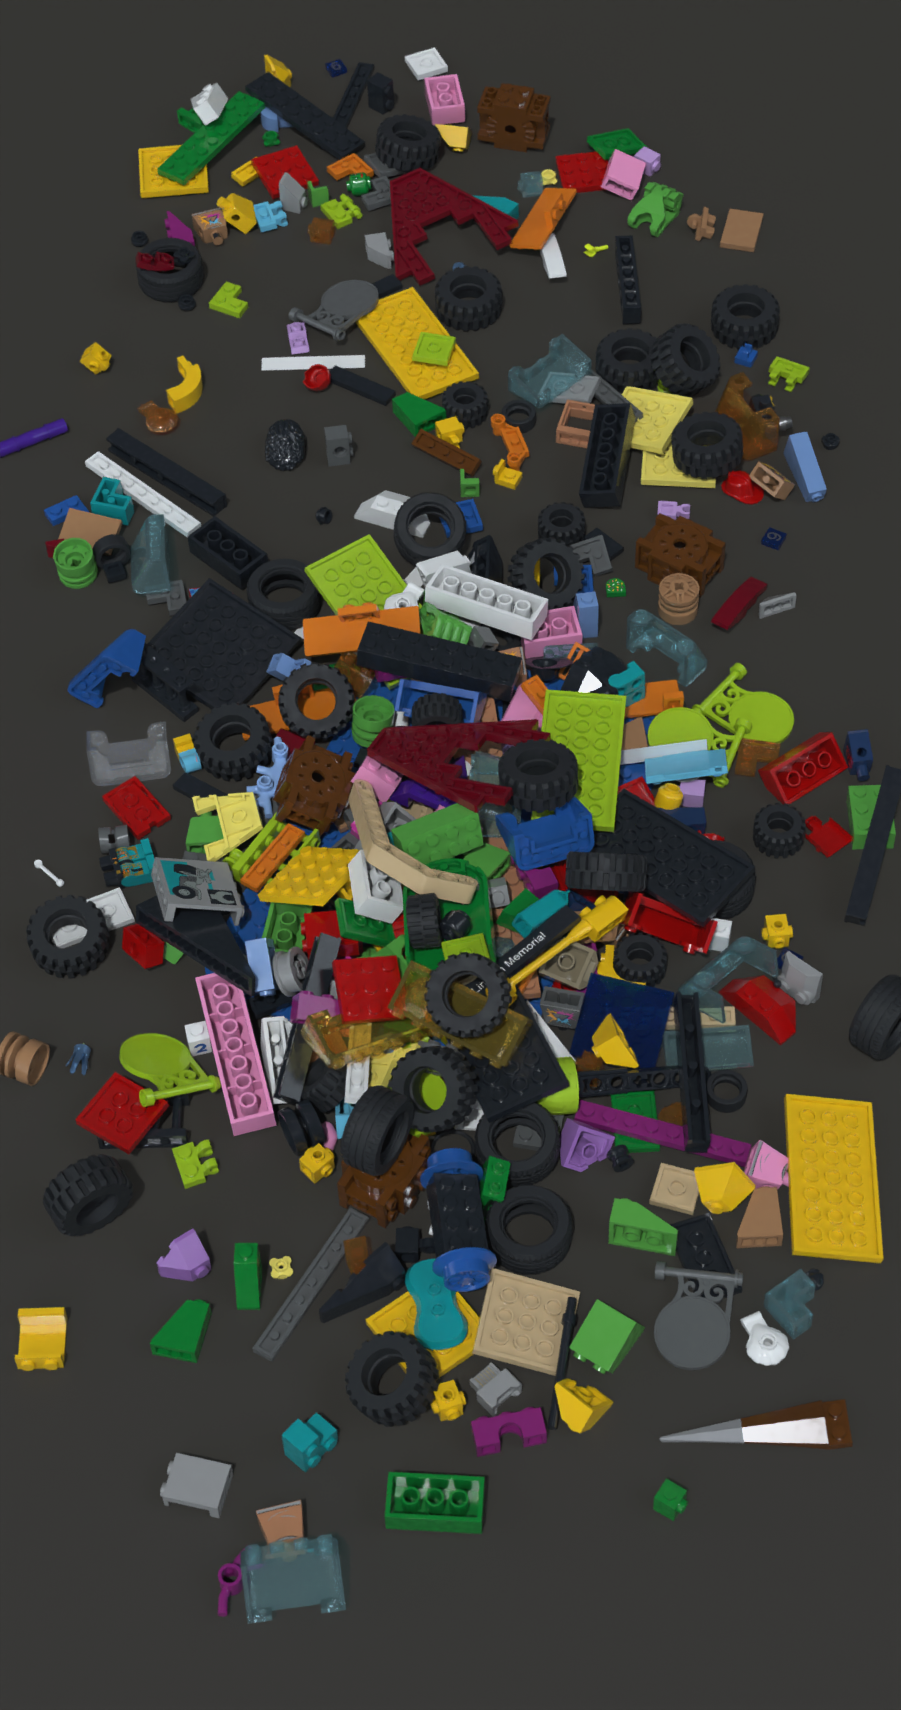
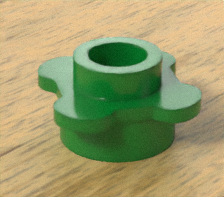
M267 131L262 136L265 146L280 144V140H278L279 135L275 131Z

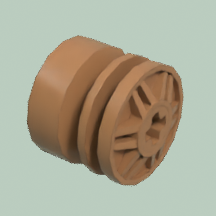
M675 573L668 575L660 582L658 613L665 622L672 625H684L693 621L697 616L700 587L692 576Z
M10 1032L0 1045V1075H6V1077L11 1079L16 1077V1080L30 1086L35 1085L41 1079L47 1067L50 1054L49 1045L34 1038L29 1040V1037L17 1032Z

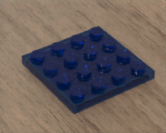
M591 973L569 1054L573 1057L606 1064L602 1057L597 1058L592 1050V1046H594L592 1036L605 1017L611 1013L622 1029L629 1047L632 1048L639 1064L637 1068L656 1067L675 993ZM606 1064V1065H610V1066H614V1067H619V1068L637 1069V1068H631V1067H624V1066Z

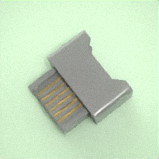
M492 1362L474 1378L470 1379V1386L477 1392V1401L492 1416L497 1414V1407L510 1396H519L522 1393V1384L506 1368L500 1371Z

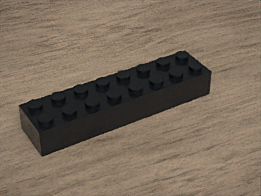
M369 621L357 650V666L432 684L487 693V697L511 702L520 674L522 657Z

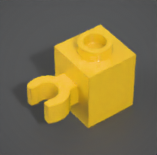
M456 416L435 422L436 437L460 448L458 443L463 441L462 433H464V426L462 423H459Z

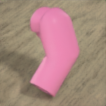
M325 1121L321 1123L326 1137V1143L323 1147L329 1148L333 1153L338 1140L337 1132L333 1124Z

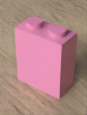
M615 149L608 162L601 187L632 201L638 191L646 162Z

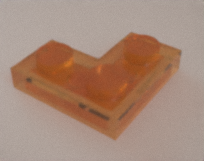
M742 738L738 750L735 774L755 777L757 761L770 763L777 759L781 743Z

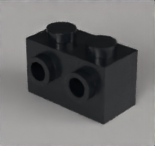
M377 72L367 80L369 108L384 115L394 107L393 80Z

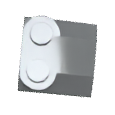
M788 951L784 959L782 973L777 977L782 983L780 988L792 996L799 1004L809 1005L810 1003H815L820 998L823 973Z

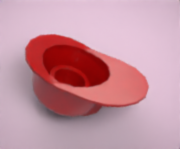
M745 471L729 472L727 479L721 485L722 491L725 494L745 504L759 503L764 497L763 489L753 482Z

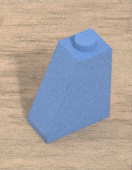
M596 592L578 593L575 596L573 606L575 607L582 631V639L598 637L599 606Z

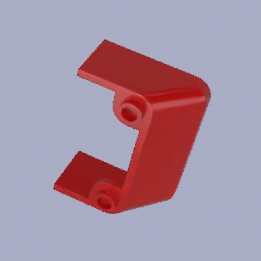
M628 892L625 906L629 910L625 920L621 922V924L625 925V930L633 933L640 930L683 946L682 951L693 955L695 951L707 954L718 923L717 921L710 920L705 927H702L664 903L645 897L638 892Z

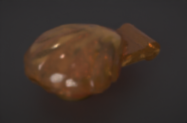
M152 400L138 407V411L146 417L147 429L155 434L171 432L177 426L179 417L174 410L159 408Z

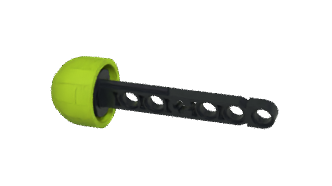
M558 1057L556 1059L570 1086L538 1100L536 1103L546 1108L551 1115L575 1114L578 1110L580 1097L680 1087L679 1081H676L674 1078L678 1072V1065L577 1072L572 1057ZM704 1065V1068L706 1070L705 1079L707 1084V1080L712 1075V1073L709 1070V1068L706 1065ZM657 1073H663L664 1079L659 1083H655L653 1081L654 1076ZM639 1075L641 1079L636 1084L633 1080ZM614 1077L622 1078L620 1085H611V1080ZM594 1078H598L601 1081L597 1088L589 1086L590 1081Z

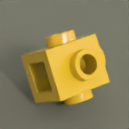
M95 342L85 349L80 362L94 374H98L101 371H106L110 366L109 361L112 355Z
M786 914L766 915L764 928H762V939L766 940L767 947L783 948L789 946V940L793 938L792 925H788Z
M318 1143L315 1147L307 1149L299 1159L300 1170L316 1184L320 1179L328 1177L333 1172L335 1156L329 1148H324Z
M454 1380L440 1383L437 1391L433 1392L435 1397L431 1403L433 1413H438L441 1421L455 1420L463 1415V1405H466L464 1394L462 1391L458 1392Z

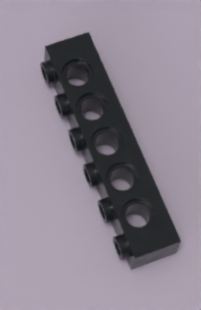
M633 235L615 236V258L623 324L640 323L641 303Z

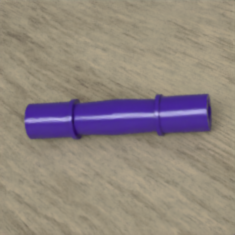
M61 418L51 423L43 424V427L1 441L0 458L14 452H19L22 448L35 445L48 438L50 440L53 437L68 432L65 420Z

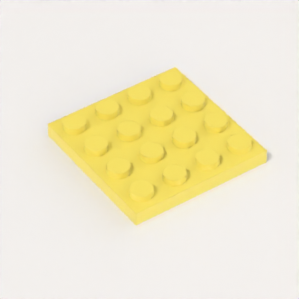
M631 386L626 387L622 396L643 413V418L640 420L638 418L637 422L634 423L630 448L663 454L671 441L674 428L680 421H683L693 405V399Z
M670 441L663 454L643 450L641 485L715 488L716 478H693L690 474L686 475L676 467L673 461L672 441Z

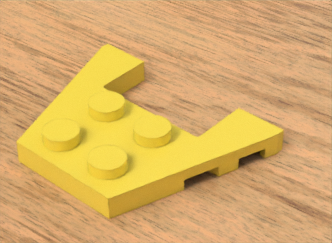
M253 792L231 793L228 796L217 797V795H209L206 798H200V796L192 797L198 816L217 809L224 837L221 840L204 845L207 861L216 862L263 829L259 808Z
M415 1043L411 1044V1048L403 1049L399 1047L388 1054L380 1052L370 1055L368 1089L377 1085L387 1088L389 1080L392 1078V1069L396 1067L397 1061L401 1057H405L407 1052L421 1048V1046Z

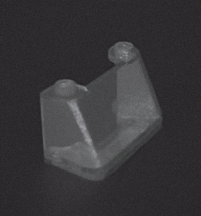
M166 721L151 724L147 729L148 738L116 743H108L107 735L103 731H87V757L92 782L97 786L122 784L134 776L140 781L167 777L171 772Z

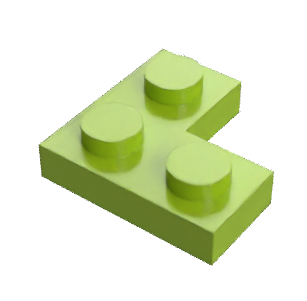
M226 281L209 302V308L241 318L248 309V302L236 299L242 292L241 286Z

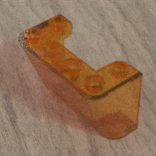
M744 372L730 377L715 412L721 415L722 413L726 414L729 418L732 417L740 425L743 437L742 458L752 460L777 450L780 418L771 407L753 412L743 399L744 389L751 387L752 382ZM768 414L772 418L767 420L763 419L762 416Z

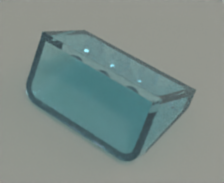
M164 514L150 515L145 520L131 545V583L133 591L137 594L171 591L169 542Z

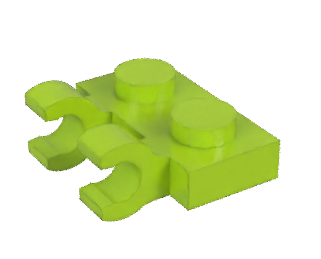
M777 356L769 366V377L771 379L768 384L776 386L781 376L787 378L785 390L792 392L796 382L803 383L809 374L810 367Z
M209 1140L201 1141L196 1147H194L193 1142L172 1148L185 1189L205 1183V1176L219 1172L215 1158L206 1160L202 1165L199 1161V1158L213 1154Z

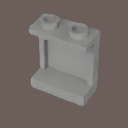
M176 1453L174 1461L171 1460L168 1465L167 1474L169 1477L167 1483L163 1482L160 1491L164 1505L170 1506V1503L173 1502L209 1510L211 1517L220 1518L233 1477L231 1465Z

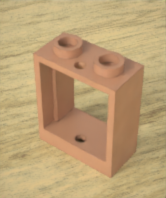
M567 399L556 429V443L587 448L590 430L568 427L567 424L570 417L592 420L595 404Z

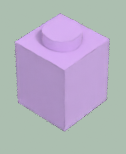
M643 147L634 155V158L646 162L643 173L648 176L653 175L661 167V154L649 148Z
M696 779L680 783L679 787L683 793L681 806L703 807L706 780Z

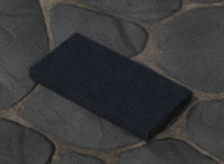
M710 1213L670 1224L678 1230L676 1253L684 1269L735 1274ZM688 1278V1281L695 1283L696 1289L693 1290V1293L698 1291L699 1282L696 1279ZM716 1286L711 1289L710 1295L713 1297L719 1295L713 1291L717 1287L723 1290L724 1298L728 1295L727 1290L722 1286ZM741 1286L734 1288V1295L742 1293Z

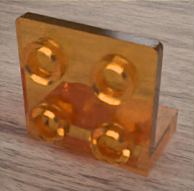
M353 652L342 653L334 666L340 670L341 674L346 675L348 682L352 685L354 695L358 698L364 695L375 676L373 669L357 666V655Z

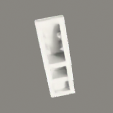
M551 233L543 248L540 249L543 267L549 278L566 276V270L560 248L554 233Z

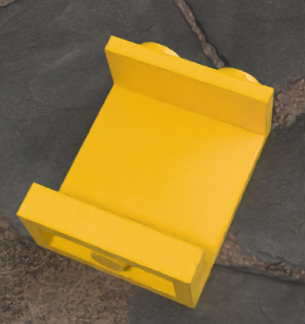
M65 1308L18 1309L20 1338L18 1355H15L17 1368L24 1371L41 1368L46 1370L64 1368L67 1331Z

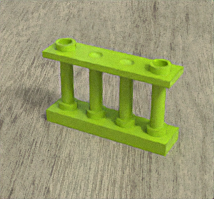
M276 813L233 865L234 880L240 882L243 875L287 825L286 819L281 823L275 820ZM315 828L309 836L305 834L301 841L304 842L298 850L294 849L289 855L292 857L291 859L299 855L303 847L320 846L321 839L318 829ZM282 863L277 870L281 871L287 864ZM270 877L265 884L270 883L273 878Z

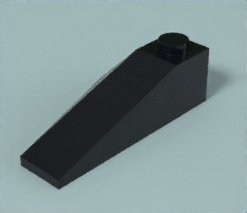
M386 1242L364 1260L366 1266L358 1274L352 1273L346 1287L338 1289L319 1309L320 1321L322 1323L389 1296L392 1292L398 1291L404 1286L405 1269Z

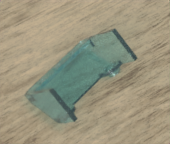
M740 937L680 985L678 992H681V995H693L694 992H698L700 1011L724 1023L726 1018L723 996L714 992L711 988L743 961L777 978L779 973L776 950L753 938Z

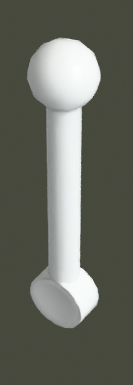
M35 860V868L42 869L56 882L57 886L62 887L64 885V881L58 879L44 867L41 860Z

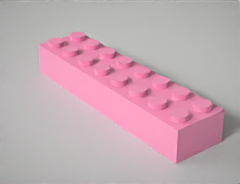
M215 973L196 977L233 1135L237 1136L277 1126L243 991Z

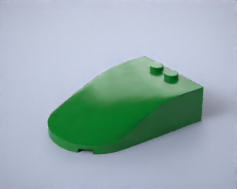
M456 858L440 859L425 864L431 869L465 875L477 880L478 886L470 904L438 899L441 920L451 910L464 911L470 917L471 928L466 936L483 933L490 960L497 964L489 887L483 870L479 866L475 867L469 864L467 860ZM404 885L405 957L411 980L430 978L429 974L432 969L436 970L437 964L441 960L445 961L442 947L413 949L407 928L406 900L408 896L417 893Z

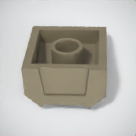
M562 936L561 938H559L555 943H553V944L549 947V949L552 948L554 945H556L558 942H560V941H561L562 939H564L565 937ZM577 942L571 943L543 964L538 971V975L581 990L589 986L598 965L597 952Z

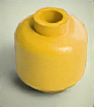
M672 783L660 786L654 800L656 808L666 810L680 808L683 800V793L680 787Z

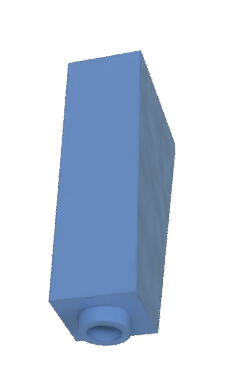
M806 431L789 435L784 450L785 459L805 501H820L824 498L827 488L808 433Z

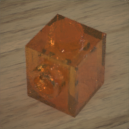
M314 217L312 224L308 226L310 241L330 245L335 235L334 220Z
M584 1050L582 1057L577 1058L575 1066L577 1072L605 1069V1062L602 1057L597 1058L594 1053ZM592 1079L589 1085L597 1088L600 1079Z
M366 1236L343 1241L346 1263L351 1275L353 1272L358 1274L366 1266L364 1260L371 1254V1248Z

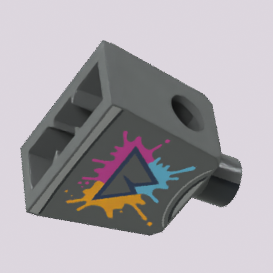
M545 986L540 1001L545 1022L548 1025L557 1026L561 1031L568 1030L569 1028L575 1029L585 993Z

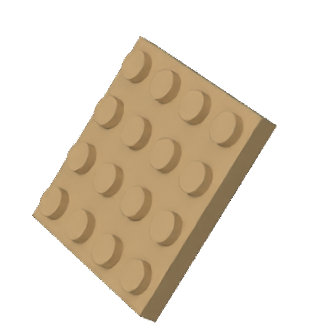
M492 1268L472 1354L555 1376L563 1325L561 1324L562 1315L566 1311L568 1297L577 1299L576 1315L580 1291Z

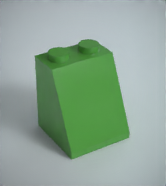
M597 1299L569 1348L575 1351L573 1356L579 1360L586 1362L588 1359L593 1362V1368L605 1374L608 1371L613 1374L645 1327Z

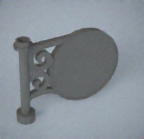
M343 281L331 286L324 292L321 298V305L314 313L306 316L303 310L293 307L289 312V319L293 322L302 321L333 335L334 340L341 341L346 335L344 330L377 306L379 302L378 290L367 281Z
M657 1261L655 1267L656 1280H665L666 1276L678 1278L676 1296L661 1310L655 1322L654 1338L659 1353L671 1365L684 1370H701L712 1366L722 1358L729 1346L734 1288L743 1285L744 1273L739 1272L737 1269L735 1274L666 1267V1262ZM684 1278L696 1279L699 1282L698 1291L694 1293L688 1291L690 1287L692 1290H695L696 1286L693 1281H688L684 1284ZM722 1286L727 1290L728 1295L725 1313L716 1304L720 1303L723 1300V1290L719 1287L714 1288V1293L719 1295L717 1297H713L710 1295V1291L713 1287Z

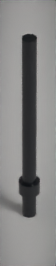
M568 1297L566 1311L562 1315L561 1324L563 1325L547 1426L550 1430L557 1429L560 1409L555 1384L565 1378L572 1327L575 1326L576 1322L575 1307L577 1299L574 1297Z

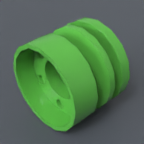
M69 538L57 545L53 558L60 581L66 587L72 589H81L93 583L97 577L98 568L91 545L81 538Z
M370 695L361 697L354 703L351 734L357 744L368 748L383 728L394 727L395 710L390 700L381 696Z

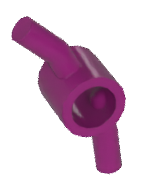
M248 1545L236 1556L233 1563L223 1565L218 1571V1580L221 1588L218 1598V1616L225 1617L228 1615L229 1596L237 1595L244 1587L241 1567L254 1552ZM230 1576L237 1577L236 1581L232 1583L225 1582L226 1578Z

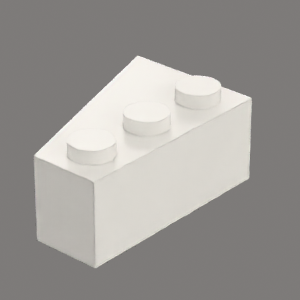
M217 82L213 85L208 84L202 89L201 93L191 99L193 109L205 126L219 117L228 101L227 96Z

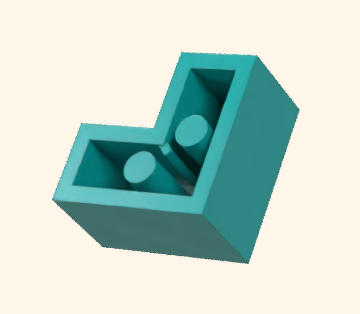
M103 477L90 502L92 513L119 519L123 522V525H128L134 514L132 497L123 495L121 480Z
M317 1412L305 1424L297 1419L282 1434L285 1456L304 1472L310 1467L314 1468L320 1462L321 1456L326 1451H331L336 1446L338 1440L337 1430Z

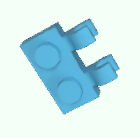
M267 201L253 205L256 221L261 232L276 229L277 225L282 227L288 225L285 219L287 218L286 213L281 208L283 207L281 201H276L272 204H269Z

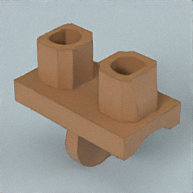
M704 207L701 216L693 214L687 219L688 226L696 229L695 240L700 241L702 237L711 239L714 234L715 228H713L716 216L708 214L709 208Z

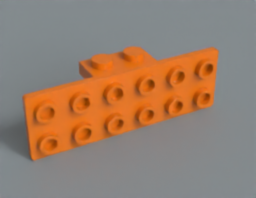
M545 188L514 236L510 248L542 249L576 195V189Z
M367 602L363 603L362 606L344 605L343 608H337L338 615L303 619L306 657L357 652L368 621L421 634L418 606L379 610L377 604Z
M311 684L306 686L298 697V707L301 713L309 719H324L332 713L335 707V696L330 688L313 691ZM282 685L272 687L275 700L250 706V708L255 707L259 710V713L263 714L271 734L278 733L280 728L287 731L290 730L287 724L285 725L279 709L278 698ZM242 733L245 741L250 738V735Z

